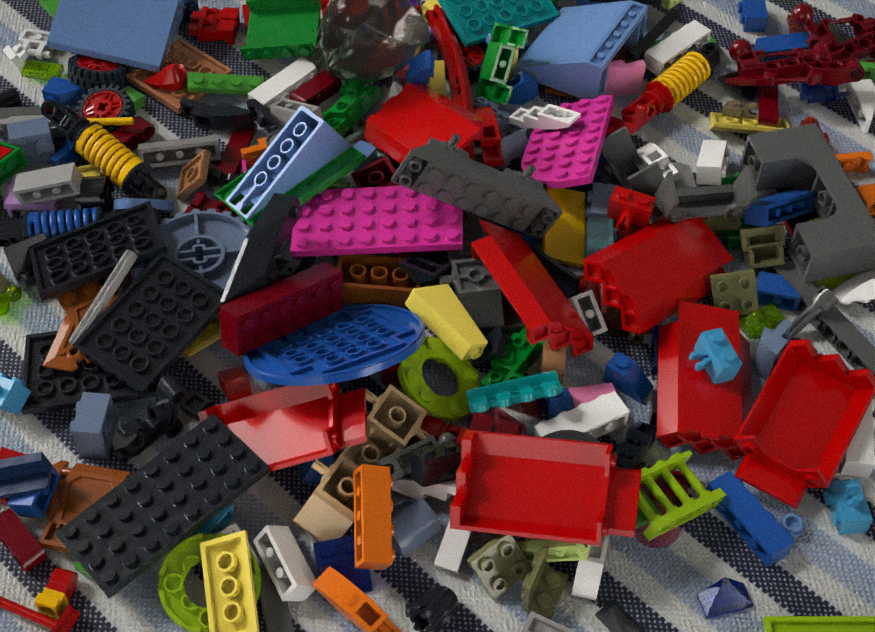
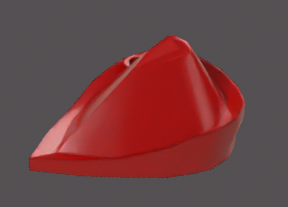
M172 63L143 82L163 90H178L185 84V67L180 63Z

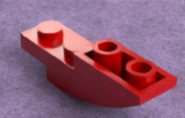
M491 107L473 108L474 114L485 120L482 138L477 140L482 148V164L489 167L502 166L504 159L501 149V136L494 111Z

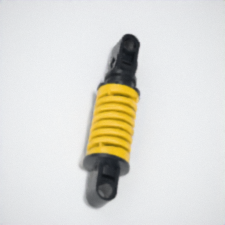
M46 100L42 103V115L66 134V138L73 142V150L84 157L91 165L95 166L103 175L110 176L113 183L118 185L123 193L130 195L136 192L143 199L165 200L167 198L166 188L150 176L151 165L142 161L140 157L131 152L129 148H126L118 139H115L112 134L103 129L99 122L94 121L90 123L88 119L80 117L62 102ZM154 189L156 190V195H155V197H153V191H154Z

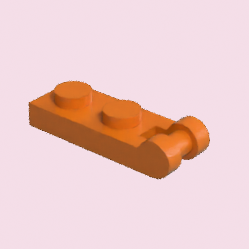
M868 151L835 154L845 173L855 171L866 173L869 169L868 163L873 158V154Z

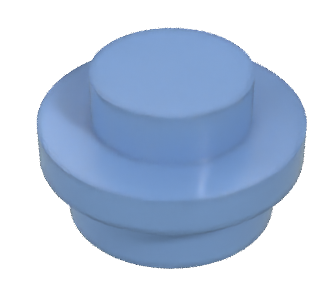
M787 514L779 521V525L784 530H787L792 538L801 535L804 526L799 516Z

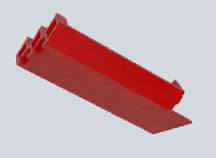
M407 83L402 87L403 90L398 95L392 96L382 105L383 108L378 113L372 114L367 119L364 133L366 140L401 164L411 149L426 145L430 137L448 142L452 135L456 133V136L458 134L461 137L456 146L463 150L472 140H481L485 120L424 83Z
M664 217L584 258L583 262L585 280L602 284L603 304L621 309L622 330L642 334L678 312L679 300L694 303L712 292L710 275L719 274V268L734 259L702 218L671 222V220H667Z
M479 219L480 224L489 236L471 242L472 258L474 260L481 259L526 326L529 343L534 345L548 339V345L552 351L569 345V352L573 358L593 350V334L521 234Z
M679 300L678 321L659 327L657 438L668 449L689 443L700 455L722 449L732 461L744 458L746 455L742 452L734 438L752 408L750 344L740 333L739 311ZM722 328L740 358L742 366L734 380L714 384L705 368L699 371L695 370L696 363L701 361H690L688 357L691 352L695 351L694 346L701 332Z
M809 339L789 341L734 438L742 452L746 455L734 477L794 509H797L807 488H828L875 396V377L871 370H849L839 354L819 355Z
M339 382L312 386L285 385L212 406L198 412L200 422L214 414L269 466L271 471L334 455L340 449L367 442L366 387L339 394Z
M467 430L462 438L461 464L456 471V495L450 505V529L601 546L603 536L616 535L634 538L642 470L617 468V454L613 453V444Z

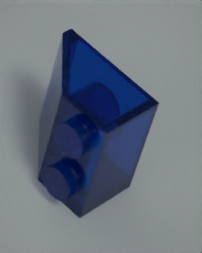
M354 535L313 543L318 577L330 566L364 593L373 591L370 570L355 569Z

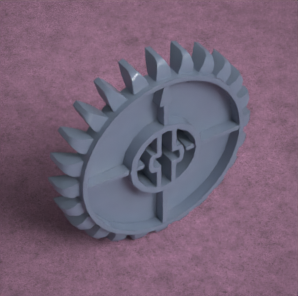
M209 208L207 211L192 209L190 213L184 214L179 212L171 219L164 218L160 220V229L169 251L167 254L225 290L244 239L252 226L250 224L247 225V222L240 216L232 217V212L230 211L219 213L214 208ZM155 258L130 268L133 281Z

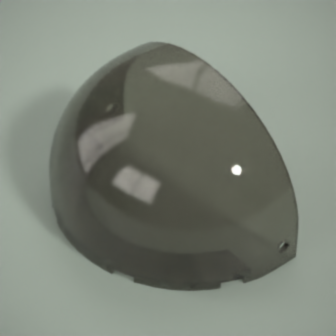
M330 0L316 36L319 43L314 47V66L333 78L351 83H369L388 78L404 69L420 53L429 39L428 26L422 15L409 0Z

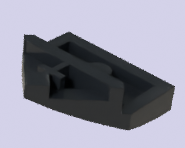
M497 326L484 336L488 344L484 348L483 354L477 359H468L473 367L503 356L505 343L510 342L512 338L504 332L505 329L502 326Z

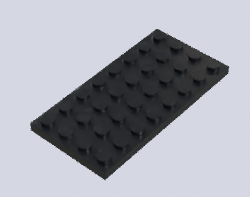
M211 414L54 534L110 599L271 472V470L220 419Z

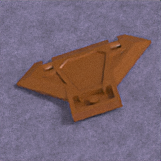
M99 281L88 283L76 290H70L56 297L66 315L44 361V368L73 372L79 369L77 363L85 359L87 364L92 362L80 353H76L77 351L69 343V339L102 289ZM113 295L104 311L115 301V299L119 295Z
M63 460L53 464L52 466L61 475V478L46 511L49 522L38 540L41 547L69 553L54 533L131 476L130 472L76 463L73 468H68L69 462Z

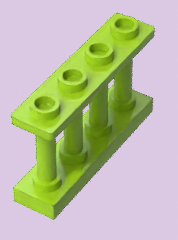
M690 450L682 454L677 452L667 461L661 459L649 469L647 467L640 469L642 470L640 486L645 484L666 511L663 516L656 514L643 495L639 493L638 506L649 520V526L643 532L648 541L714 509L726 496L721 488L712 492L705 489L686 464L693 455ZM678 469L699 495L698 499L695 500L693 497H689L672 475V471ZM662 476L682 502L681 507L673 506L654 481L655 479Z

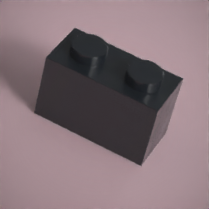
M443 442L439 446H424L421 450L412 451L411 479L422 487L456 480V471L461 464V448L453 442Z

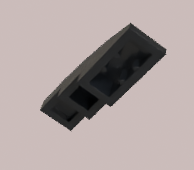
M638 421L628 428L626 437L620 441L618 450L614 452L617 454L616 466L619 468L635 469L655 442L657 427Z

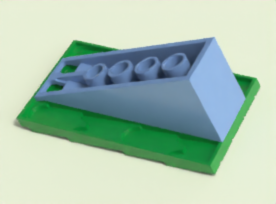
M301 105L256 163L249 170L215 192L214 195L253 227L274 193L296 196L299 199L300 206H302L313 196L326 190L340 177L344 178L368 157L348 143L324 120Z

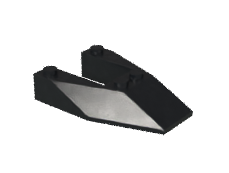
M278 193L273 194L244 239L221 297V306L281 280L274 258L297 221L302 217L303 210L298 197ZM291 240L287 242L281 252L284 259L289 258L292 271L288 272L289 276L311 268L316 262V256L291 257Z

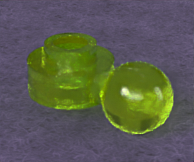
M16 285L8 286L4 294H0V316L6 315L9 312L10 302H17L21 299L22 290Z

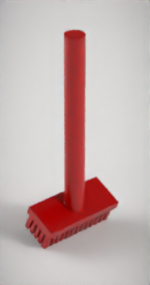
M0 596V608L52 629L50 632H70L81 614L69 604L59 620H56Z

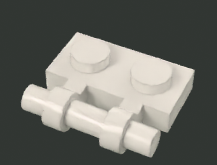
M24 28L18 38V43L22 45L29 56H34L37 59H51L52 52L47 50H55L54 48L47 47V39L50 33L48 31Z

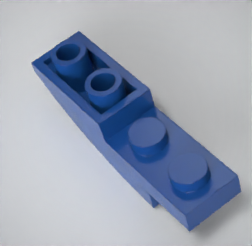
M431 50L420 53L410 62L406 72V84H429L430 77H434L435 57H431Z

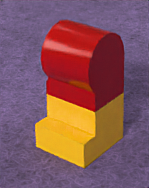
M56 567L53 570L43 592L38 593L34 600L39 613L57 619L61 617L77 585V572Z

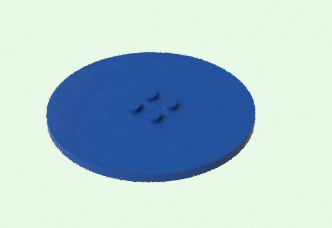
M383 304L344 305L343 309L243 354L244 364L248 373L253 377L272 384L312 386L353 380L387 369L412 355L419 349L425 339L424 322L412 311L397 306Z

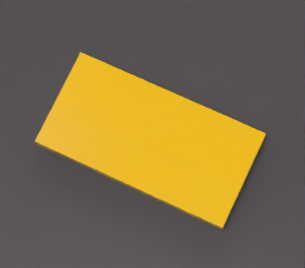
M546 185L544 190L558 204L563 213L543 236L542 252L558 263L582 267L584 265L585 193L565 188H548V185Z

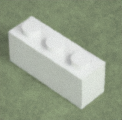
M703 140L696 166V184L721 185L722 178H726L728 162L730 160V148H727V141Z
M266 525L253 542L282 601H305L315 591L312 584L316 580L289 526Z

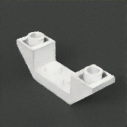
M610 535L607 537L603 536L601 546H590L587 560L578 561L571 595L596 601Z

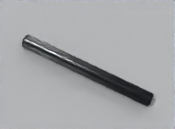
M671 9L628 52V58L634 61L637 60L680 16L679 9Z

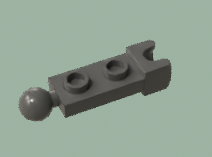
M447 432L441 434L438 441H436L434 435L379 460L375 465L390 467V475L393 477V482L411 473L412 451L421 450L424 446H439L443 442H453L456 444V437Z

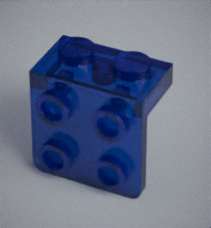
M799 83L800 101L807 100V104L844 100V96L850 95V91L838 92V85L815 84L809 86L807 83Z

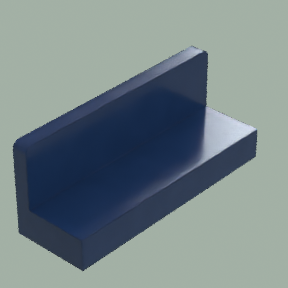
M43 452L0 460V499L45 491L50 488L52 464Z

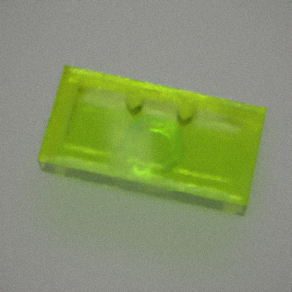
M27 60L21 70V75L26 78L49 81L52 76L60 78L64 67L62 64Z

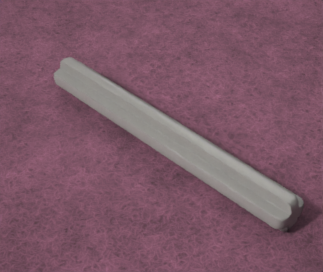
M126 250L70 337L69 343L71 345L93 324L108 305L137 259V255L133 251Z

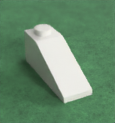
M871 79L849 83L845 93V97L863 134H866L869 130L875 107V86Z

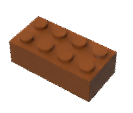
M355 254L339 255L337 268L343 271V302L407 307L405 302L413 288L423 287V283L416 284L399 267V262L405 259L402 257Z

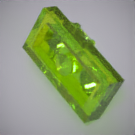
M771 303L755 313L740 319V329L751 340L761 335L765 327L771 330L778 326L786 317Z

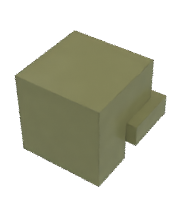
M779 223L767 227L758 226L739 229L744 262L750 269L785 264L782 247L786 245L784 224Z

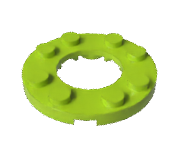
M425 337L419 349L400 362V367L397 369L400 385L405 395L428 411L429 414L438 417V419L444 422L460 420L470 413L466 390L479 387L478 374L468 359L461 360L439 338ZM435 359L439 363L447 364V368H451L457 378L456 382L458 381L454 396H441L429 388L422 376V366L426 360Z
M201 533L183 540L171 550L160 569L158 592L162 606L170 619L188 632H210L207 608L194 604L186 594L185 581L187 574L192 567L202 562L200 543L226 536V534ZM249 549L257 604L261 591V573L258 562Z

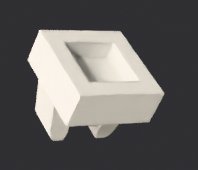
M21 44L13 48L8 45L3 49L9 59L20 70L27 66L24 62L29 57V54Z

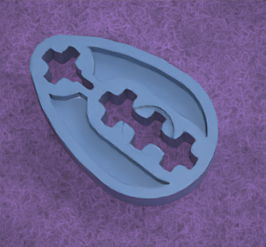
M143 198L113 200V210L123 211L150 201L152 207L159 209L160 213L174 212V201Z

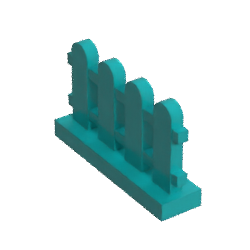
M553 370L468 389L466 394L470 412L473 414L474 412L488 411L491 407L497 406L502 408L540 398L553 397L563 392V386L560 385L557 371Z

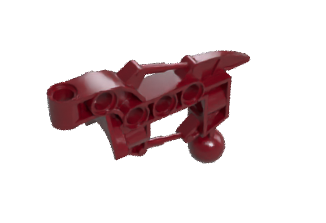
M801 3L793 8L791 19L797 26H804L810 34L806 40L810 49H813L817 42L826 41L832 60L849 58L860 60L870 55L875 58L874 18L868 17L865 19L860 14H853L851 17L833 21L824 18L817 26L813 21L815 15L813 7L809 4ZM849 23L857 37L839 44L828 27L831 24ZM867 60L866 62L875 63V60Z
M738 39L730 45L729 55L737 62L739 76L727 78L725 81L726 84L741 86H775L788 83H807L809 86L815 84L837 86L862 80L865 76V70L856 58L832 60L826 41L817 42L813 49L793 48L792 51L765 54L764 50L756 52L754 49L752 50V45L747 40ZM765 57H791L762 63L765 61Z

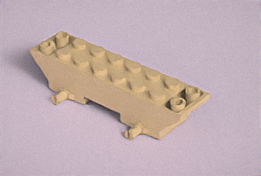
M392 380L379 397L366 389V400L372 404L371 410L367 414V442L343 448L334 463L329 467L318 459L311 466V468L323 476L292 522L331 550H333L354 522L353 471L361 464L375 465L379 460L402 450L414 436L420 440L432 436L421 429L422 420L428 411L407 397L403 389Z

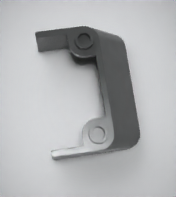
M626 126L606 136L601 152L607 163L604 167L609 176L613 174L623 188L654 197L655 192L664 179L658 162L656 161L649 166L644 164L638 156Z
M746 165L733 184L678 189L675 186L673 172L670 171L666 174L654 197H656L655 204L667 220H671V222H679L683 219L728 215H732V217L742 216L758 197L751 165Z

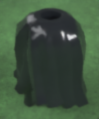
M434 586L428 589L416 601L406 604L405 615L410 618L412 623H415L413 626L415 631L439 632L440 628L458 611L459 601L454 591L449 587Z

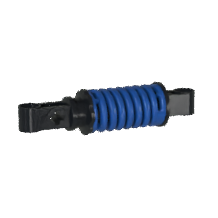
M97 206L89 209L84 208L83 214H81L80 209H75L74 214L71 209H67L66 215L63 210H59L58 213L53 210L49 214L47 211H43L41 217L39 212L26 211L23 214V219L0 220V247H7L41 233H44L48 240L121 211L111 210V212H104L102 206ZM153 208V210H154V212H155V215H156V218H157V221H158L159 226H160V225H161V223H160V220H161L160 210L157 209V208Z

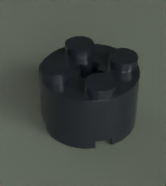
M100 175L82 178L80 194L75 195V202L80 204L81 214H83L84 208L89 209L97 206H102L104 212H111L113 210V200L116 198H112L111 192H115L110 176Z

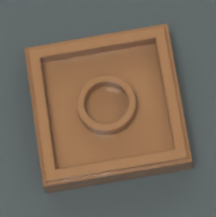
M206 149L202 150L181 169L177 199L183 202L207 181L211 152Z

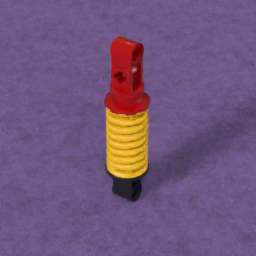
M714 42L706 43L699 50L691 49L687 51L683 57L653 81L645 85V90L640 97L621 111L622 120L636 125L638 131L648 121L652 120L654 116L670 112L675 105L712 77L713 68L720 64L719 44Z

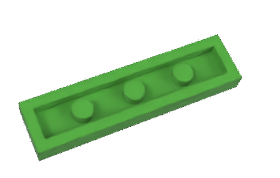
M188 72L187 92L248 95L249 92L264 83V76Z

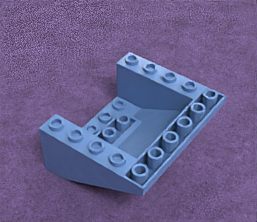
M60 0L47 39V47L160 72L183 20L184 0Z
M628 0L561 8L559 10L560 16L550 21L515 64L512 74L516 75L524 70L539 84L581 99L589 100L604 95L611 60L621 47L631 50L644 37L648 5Z

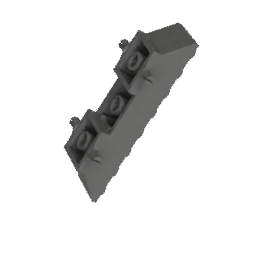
M456 133L452 135L448 142L430 137L426 145L411 149L391 178L393 183L538 239L543 238L563 213L558 204L544 190L543 182L532 177V174L536 171L534 165L529 164L524 172H517L508 168L502 172L469 159V152L461 150L456 146L461 140L460 135L457 134L456 136Z

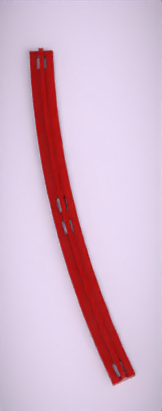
M434 4L433 10H426L425 17L432 29L442 59L444 60L451 100L474 114L470 82L459 43L445 12L440 9L438 4ZM472 140L463 149L464 151L469 152V159L472 160L474 154V140Z

